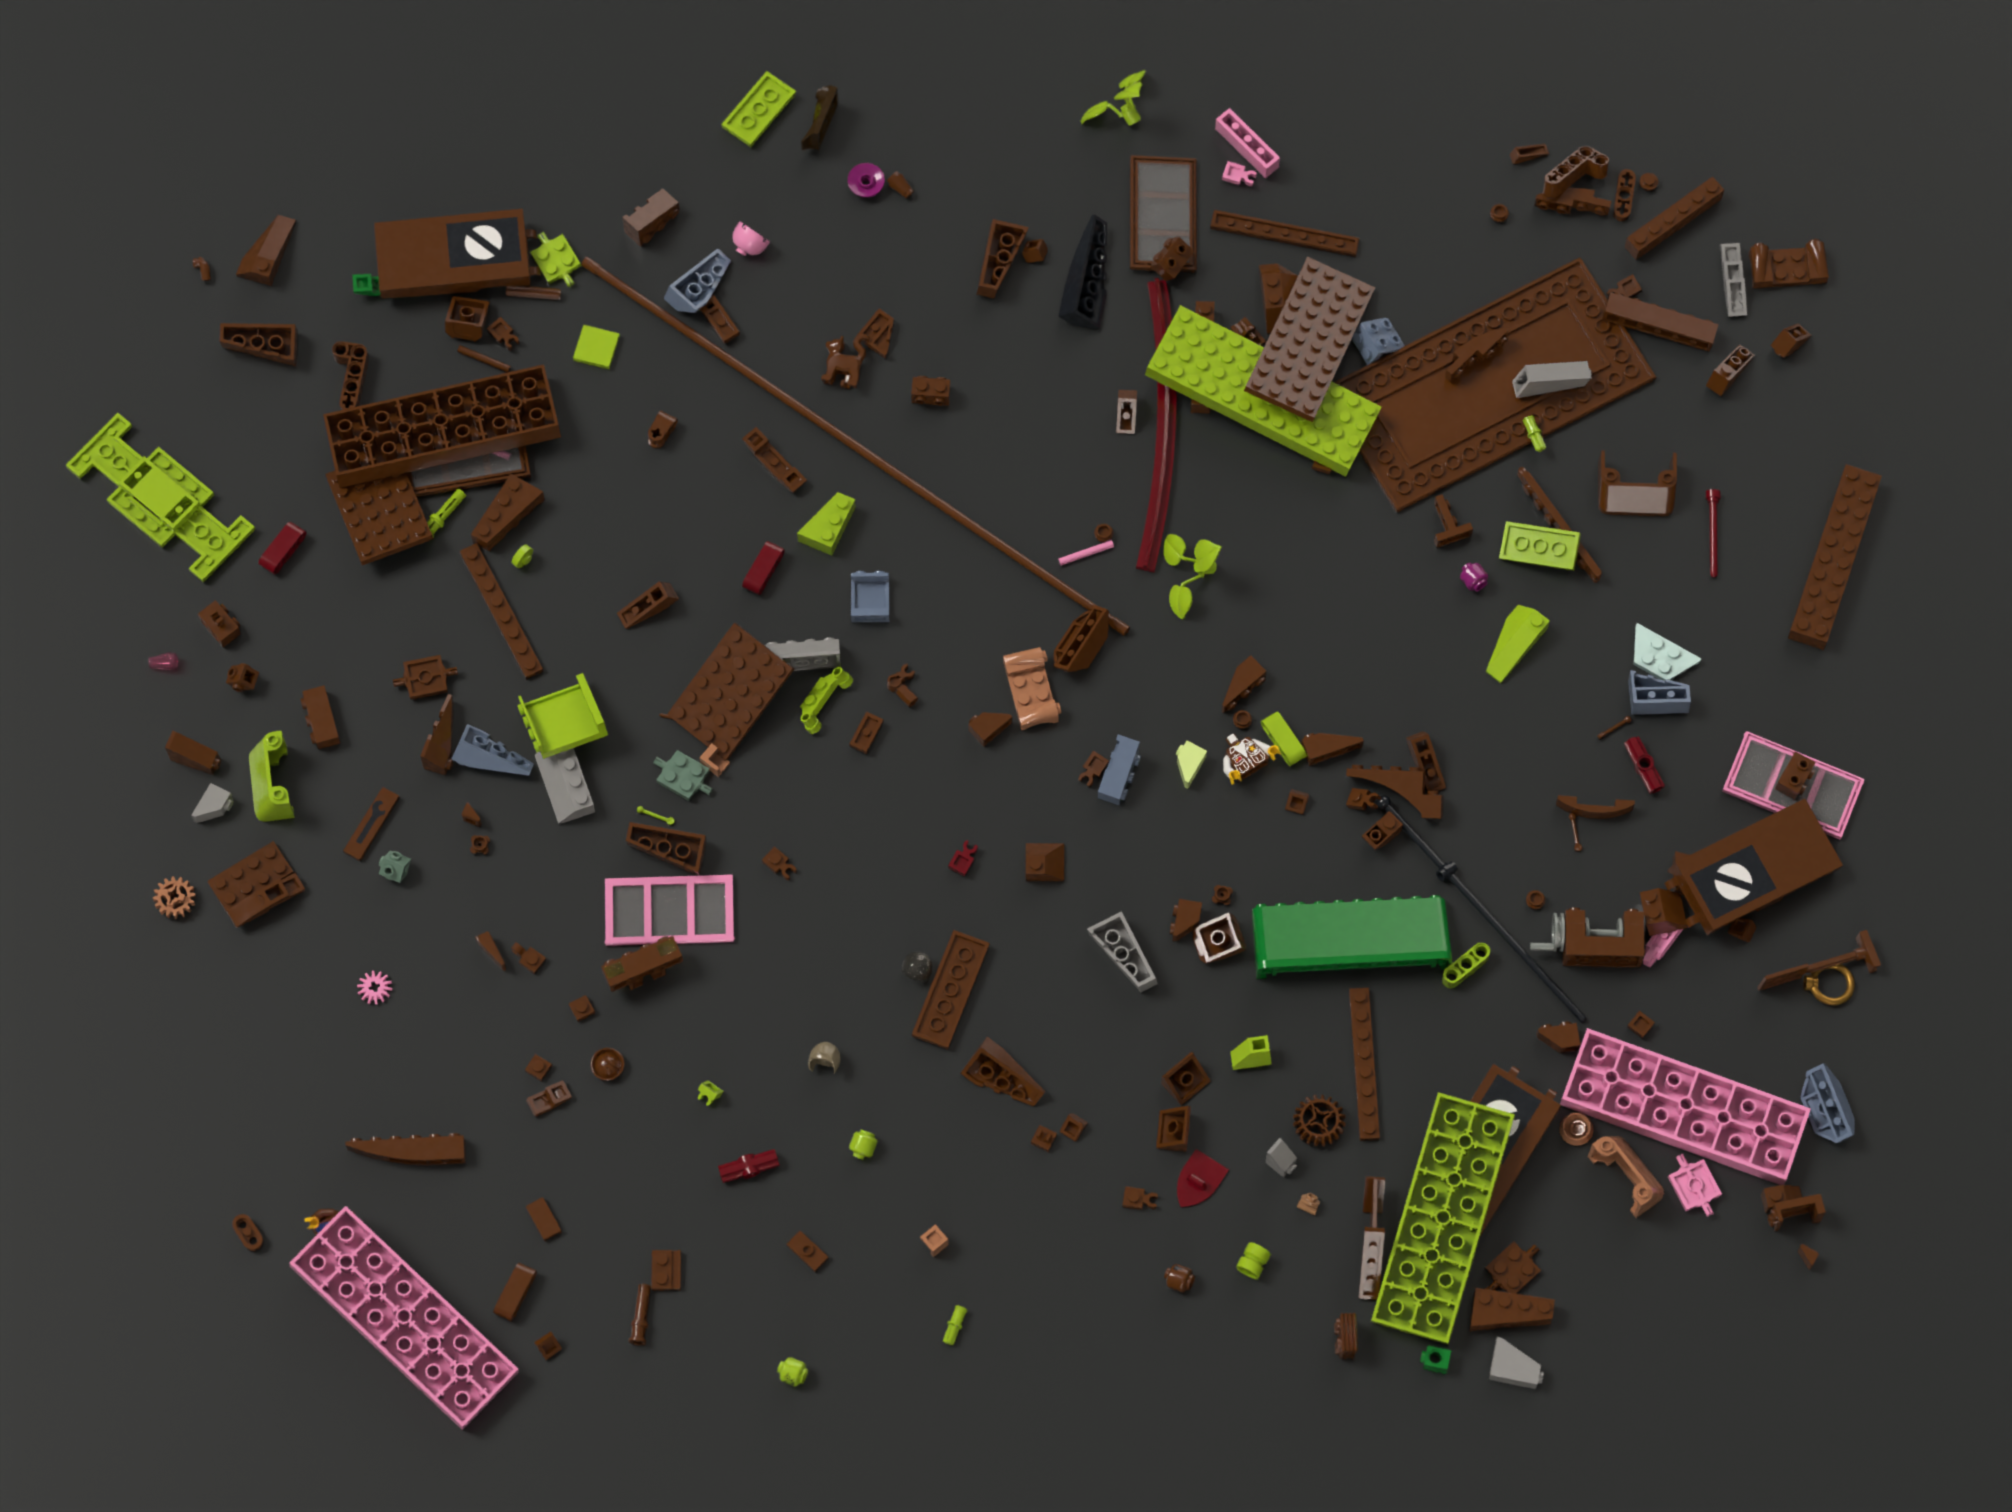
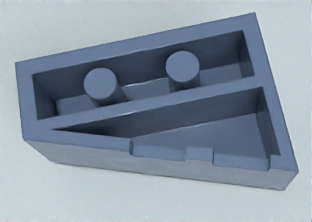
M1630 670L1628 685L1631 715L1689 713L1691 704L1689 685L1668 679L1665 681L1656 679L1652 675L1636 674V671Z
M1118 734L1116 738L1117 744L1111 753L1110 762L1098 790L1099 799L1116 805H1120L1121 800L1125 801L1128 789H1126L1127 784L1132 783L1135 775L1132 772L1134 766L1138 767L1141 755H1139L1140 742Z

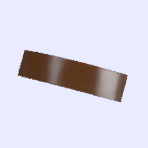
M757 427L742 438L743 442L760 463L789 491L794 493L807 482V479L775 450L767 437Z
M1558 795L1556 800V806L1564 811L1574 813L1580 817L1593 819L1618 817L1633 811L1635 805L1634 800L1620 799L1615 800L1614 806L1577 804L1576 796Z

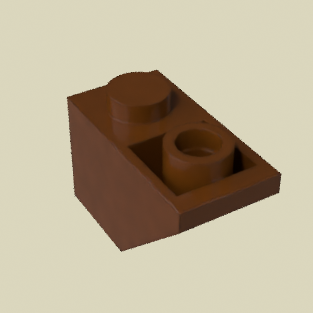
M1389 811L1366 831L1362 838L1374 850H1377L1393 840L1402 831L1403 824Z
M1179 899L1178 905L1174 904L1173 916H1176L1175 923H1171L1170 934L1173 935L1172 941H1178L1193 931L1194 927L1199 926L1202 902Z
M1567 1021L1560 1023L1558 1026L1546 1024L1540 1026L1536 1033L1538 1039L1558 1053L1579 1051L1581 1046L1577 1023L1571 1024V1022Z

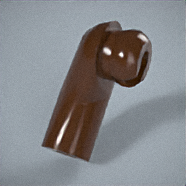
M203 257L194 258L193 267H200L202 281L211 280L209 264Z

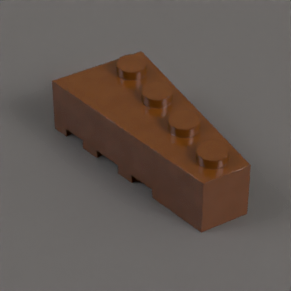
M995 219L992 220L976 295L995 298L1027 235L1029 227Z
M220 323V343L222 348L293 366L297 365L298 330L295 324Z
M629 822L626 837L627 845L696 876H700L707 842L706 835Z
M1476 1288L1473 1297L1469 1332L1484 1329L1494 1330L1495 1328H1514L1517 1326L1549 1325L1553 1318L1555 1299Z

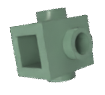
M390 850L379 861V867H381L379 875L400 883L407 876L411 859L399 852Z

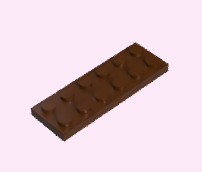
M953 930L913 1029L912 1037L947 1050L949 1049L990 946L989 942Z

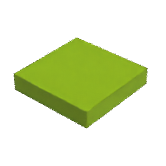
M583 325L573 361L610 369L620 334Z

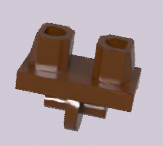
M1246 317L1230 327L1232 332L1260 346L1266 344L1265 339Z

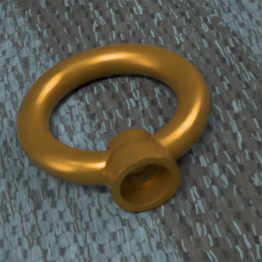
M1843 964L1826 968L1835 969L1846 978L1847 989L1840 997H1827L1818 989V975L1823 970L1810 973V975H1804V990H1811L1814 997L1824 1004L1840 1005L1848 1001L1853 995L1855 988L1854 977Z

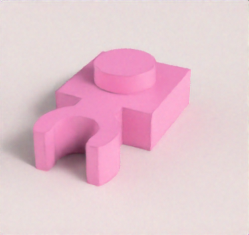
M1228 161L1222 180L1237 185L1244 181L1247 186H1253L1254 181L1248 178H1256L1257 173L1252 170L1246 172L1245 166Z

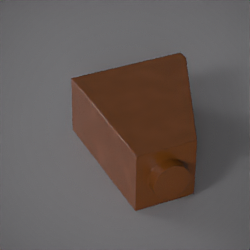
M172 731L165 746L171 761L211 775L214 774L215 770L219 769L221 759L217 751L178 732Z

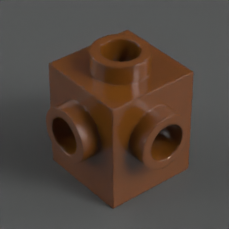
M245 663L233 665L228 671L226 683L237 692L253 690L259 672Z

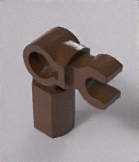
M904 664L900 672L888 677L887 688L891 692H896V695L908 707H911L918 701V697L903 684L906 682L905 680H910L915 676V671L906 673L905 670L908 669V664Z

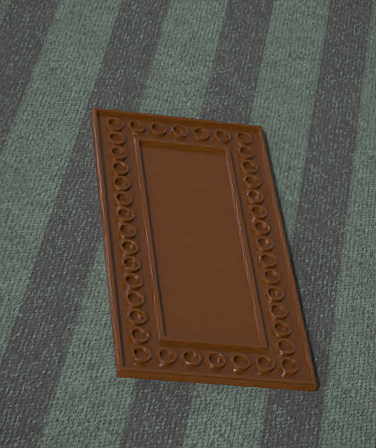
M1581 257L1334 382L1381 406V410L1359 452L1396 513L1532 444L1531 439L1527 437L1528 432L1523 423L1525 417L1534 416L1538 429L1542 431L1541 436L1543 438L1656 380V375L1626 328L1622 325L1602 320L1607 298ZM1501 328L1508 329V340L1503 346H1498L1489 359L1485 358L1482 362L1476 359L1473 365H1467L1463 369L1464 372L1458 379L1454 378L1450 382L1445 378L1446 369L1454 363L1452 360L1453 353L1459 347L1483 333ZM1588 362L1592 376L1585 386L1516 398L1512 381L1525 365Z

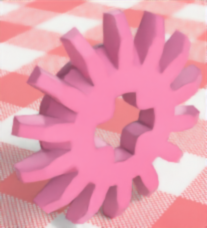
M372 971L371 977L365 973L367 979H359L363 984L357 985V988H362L358 995L364 994L361 999L364 1001L368 998V1004L374 1000L376 1005L378 1004V999L385 1002L384 995L388 998L390 997L387 990L392 991V988L387 987V985L392 984V982L385 981L388 975L381 977V971L377 976H375V971ZM374 982L376 985L380 984V987H378L377 992H374V990H369V988L372 987V983Z

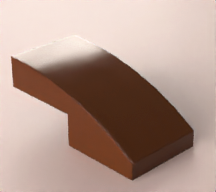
M562 1080L546 1087L544 1091L528 1097L526 1101L534 1117H537L571 1099L572 1096Z

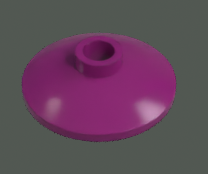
M871 163L856 165L848 175L850 190L860 197L877 195L882 190L885 182L882 170ZM868 181L869 184L864 185L863 182Z

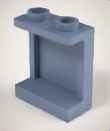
M856 571L851 573V622H889V573L884 571H875L874 573Z

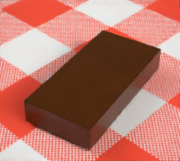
M543 1197L525 1206L544 1241L562 1232Z

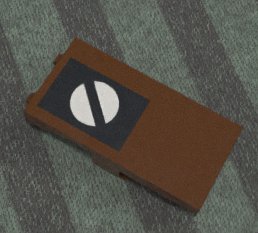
M523 209L374 223L381 299L478 292V290L487 287L518 285L531 287V276H541L539 267L529 266L527 239H537V232L533 229L525 230Z
M1802 799L1675 862L1667 870L1673 874L1674 878L1666 881L1664 884L1668 891L1679 885L1695 914L1685 920L1686 924L1690 928L1697 923H1701L1708 936L1755 910L1758 912L1782 900V897L1834 871H1838L1843 864L1806 799Z
M1493 1064L1470 1101L1515 1114L1480 1238L1531 1158L1555 1116L1561 1110V1105L1553 1100L1557 1094L1556 1091L1550 1088L1546 1095L1516 1078L1521 1070L1515 1066H1512L1510 1071L1506 1072Z

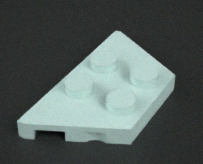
M1638 623L1636 624L1633 665L1665 681L1666 679L1673 680L1677 675L1683 674L1687 669L1700 663L1701 658L1646 627Z

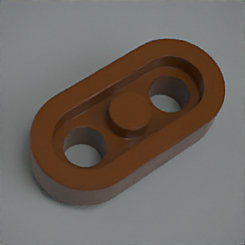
M245 1214L237 1215L232 1222L234 1231L246 1249L249 1251L259 1250L263 1245V1237L249 1216ZM242 1223H246L247 1225L245 1228H240V1225ZM252 1239L257 1240L255 1244H250Z

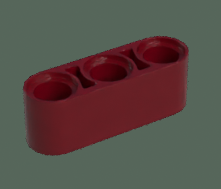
M288 522L262 554L258 564L272 574H277L303 542L307 532L293 522Z
M767 541L747 573L742 587L760 595L780 563L785 549Z

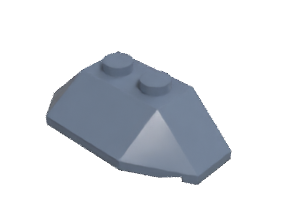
M1825 1063L1808 1070L1801 1093V1100L1805 1107L1811 1109L1808 1117L1815 1134L1835 1143L1854 1136L1855 1118L1839 1080Z

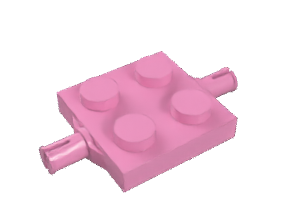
M1684 1154L1678 1155L1676 1159L1681 1168L1677 1172L1670 1174L1668 1179L1685 1211L1687 1212L1695 1207H1702L1706 1217L1714 1214L1709 1202L1721 1196L1722 1193L1704 1159L1688 1164Z

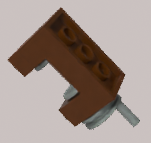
M1569 908V910H1565V914L1560 913L1559 917L1557 913H1553L1552 943H1530V950L1556 952L1557 948H1559V951L1562 952V966L1640 968L1644 958V911H1639L1638 909L1624 911L1622 918L1617 920L1616 930L1590 929L1589 918L1585 917V910H1580V908Z

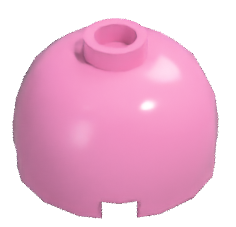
M739 221L732 237L733 243L738 247L736 251L744 256L746 254L752 256L759 255L767 248L770 241L766 239L764 242L765 238L747 225L742 227L743 223Z

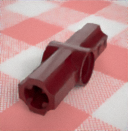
M1633 737L1624 742V746L1635 765V772L1640 775L1649 794H1654L1663 789L1665 785L1654 766V760L1646 751L1640 737ZM1645 762L1649 767L1643 768L1640 766V763Z
M775 1149L756 1155H743L736 1161L718 1166L722 1182L726 1183L742 1177L744 1179L755 1177L762 1171L778 1167L779 1162Z

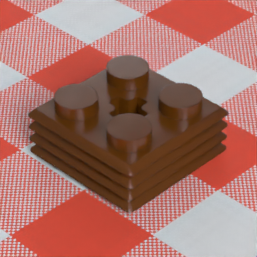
M1341 1313L1340 1317L1336 1318V1323H1334V1335H1338L1335 1342V1354H1339L1340 1359H1354L1358 1351L1356 1313Z

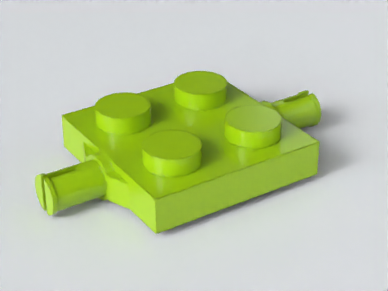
M542 232L538 235L542 245L530 252L549 284L556 280L564 279L568 287L573 286L574 281L570 274L581 267L579 260L563 234L553 240H548L545 232Z

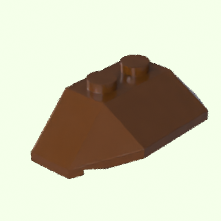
M1279 264L1259 265L1267 334H1271L1298 278V275Z
M1093 605L1090 607V610L1084 612L1072 622L1054 650L1055 668L1073 672L1090 666L1108 638V609Z

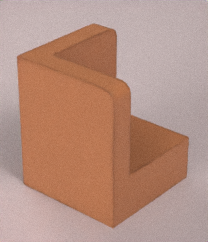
M711 744L700 756V763L710 768V771L719 777L729 766L730 762L717 755L718 748Z
M936 1225L920 1237L931 1250L933 1257L948 1246V1238Z

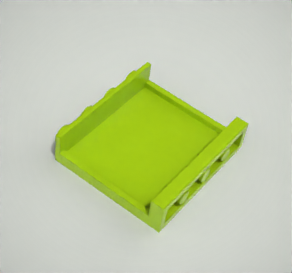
M583 673L576 675L578 684L524 703L522 697L518 696L520 704L517 707L520 715H525V717H522L525 727H530L528 729L531 741L535 739L533 742L536 753L540 752L543 759L608 736L604 720Z

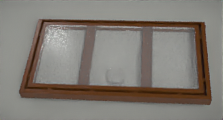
M1131 155L1130 269L1153 270L1150 267L1154 261L1153 257L1162 251L1164 242L1169 238L1179 236L1194 250V253L1180 272H1197L1196 159Z
M526 446L407 472L416 497L506 482L511 474L520 479L531 477Z

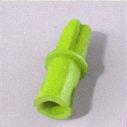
M1534 416L1525 417L1523 423L1528 432L1527 437L1531 439L1535 451L1542 452L1546 449L1541 436L1542 431L1538 429Z
M959 1305L955 1306L951 1320L947 1322L948 1328L943 1338L944 1343L948 1345L954 1344L959 1330L962 1329L961 1324L967 1312L966 1308Z

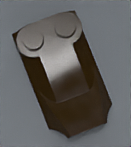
M829 85L823 86L821 89L818 88L815 97L818 100L813 124L801 141V149L803 151L807 149H820L839 104L838 87Z

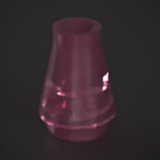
M170 651L149 657V667L151 669L173 670L178 667V656Z

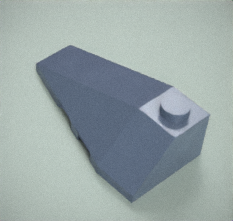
M717 248L668 287L664 299L677 311L697 312L708 303L731 260Z

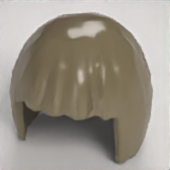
M830 1042L817 1044L811 1050L809 1056V1070L813 1072L817 1063L822 1066L833 1067L835 1074L841 1061L838 1048Z

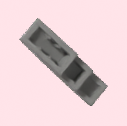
M1740 243L1721 244V262L1728 317L1747 316L1745 278H1743Z

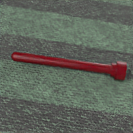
M1710 489L1705 492V499L1709 504L1710 576L1715 578L1718 575L1717 504L1721 499V491Z

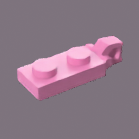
M1683 929L1652 936L1646 944L1644 951L1646 953L1643 958L1644 965L1651 968L1656 959L1660 960Z

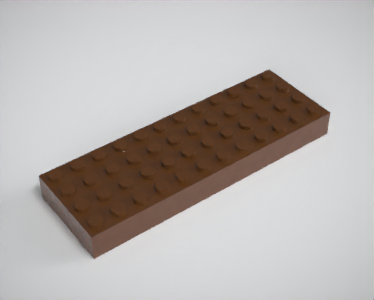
M544 364L323 414L340 488L561 438Z

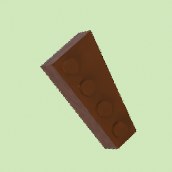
M511 474L471 533L472 542L490 551L526 515L528 516L538 504L545 500L543 491Z

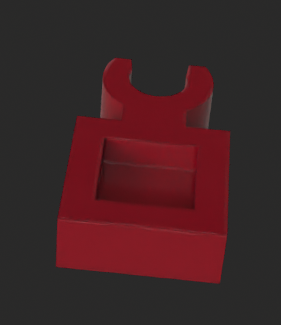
M968 840L963 843V852L957 850L948 865L949 869L964 877L974 862V858L971 855H974L978 850V845H975L971 850L968 849Z

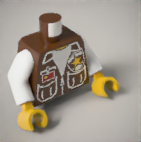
M1231 734L1226 738L1230 748L1226 750L1225 757L1223 758V771L1233 785L1235 779L1239 783L1268 765V756L1274 761L1276 759L1274 755H1281V752L1276 745L1269 746L1250 737H1245L1240 741L1235 734Z

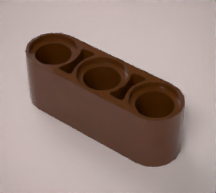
M518 1263L499 1297L493 1313L512 1322L536 1277L537 1271L522 1263Z

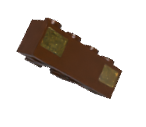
M664 936L652 945L645 944L638 951H629L617 960L610 959L606 961L601 968L611 992L627 985L630 990H633L643 985V977L650 974L653 980L666 975L665 969L683 962V958L674 937Z

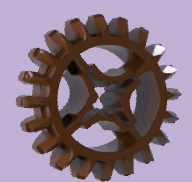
M1313 1095V1100L1306 1097V1103L1301 1101L1299 1103L1301 1108H1295L1297 1114L1293 1115V1119L1296 1120L1293 1122V1127L1297 1128L1296 1134L1302 1133L1300 1136L1301 1140L1307 1138L1306 1144L1309 1145L1311 1141H1314V1147H1317L1318 1142H1321L1322 1147H1325L1326 1141L1331 1145L1333 1144V1139H1339L1338 1134H1343L1344 1130L1341 1127H1345L1346 1122L1342 1120L1346 1116L1345 1114H1340L1343 1112L1342 1107L1336 1108L1338 1106L1337 1101L1333 1104L1331 1103L1332 1097H1329L1328 1100H1324V1095H1321L1320 1099H1317V1095ZM1317 1107L1325 1108L1328 1111L1321 1112ZM1310 1110L1312 1119L1308 1120L1307 1124H1304L1303 1117ZM1316 1117L1323 1119V1122L1321 1124L1319 1122L1316 1123ZM1334 1117L1335 1126L1331 1131H1328L1326 1123ZM1316 1129L1320 1131L1321 1134H1315L1311 1132V1130Z

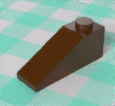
M659 581L617 612L625 629H628L665 610L679 600L671 583Z
M1422 731L1406 737L1416 767H1421V771H1426V791H1439L1446 788L1429 734Z
M1310 733L1304 736L1301 741L1309 766L1362 748L1364 743L1363 737L1326 733Z

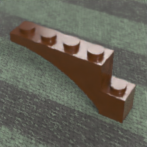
M1352 765V768H1347L1346 776L1372 780L1398 792L1419 810L1421 818H1443L1444 795H1439V791H1427V794H1425L1426 771H1421V767H1409V770H1401V766H1390V770L1382 769V766L1371 765V769H1363V765Z

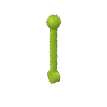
M642 806L637 807V812L640 814L645 813L663 820L669 826L674 824L672 817L666 818L647 811Z

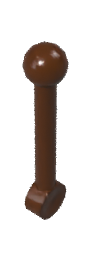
M1626 716L1623 721L1601 732L1597 737L1602 739L1605 735L1623 724L1630 723L1632 718Z
M1571 813L1569 814V819L1572 823L1575 839L1574 850L1580 852L1582 845L1579 844L1575 823L1576 815Z

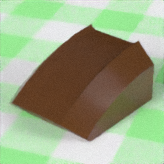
M453 296L445 319V332L451 338L473 340L474 342L479 340L483 335L490 302Z
M1229 912L1193 928V942L1200 960L1205 964L1246 951V943L1239 923L1235 916Z

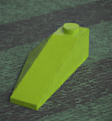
M1517 605L1506 618L1486 673L1499 683H1502L1545 633L1550 620L1535 609Z

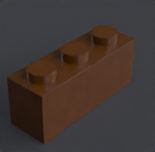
M325 686L302 691L304 698L300 700L303 710L307 709L308 715L305 716L307 726H312L313 732L310 733L312 744L316 743L318 750L340 744Z

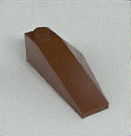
M278 215L242 258L236 276L272 286L296 220Z
M450 694L447 695L440 710V721H435L433 733L428 735L420 755L424 769L445 776L447 771L451 770L454 762L452 760L454 701Z
M988 1037L978 1047L960 1073L977 1086H986L994 1089L996 1093L1008 1094L1013 1099L1031 1106H1035L1045 1093L1036 1081L1001 1046Z

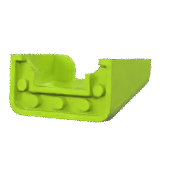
M282 731L266 734L249 753L254 811L256 817L262 822L295 818L294 808L290 804L288 791L282 786L272 787L270 766L279 765L280 758L283 755H288Z

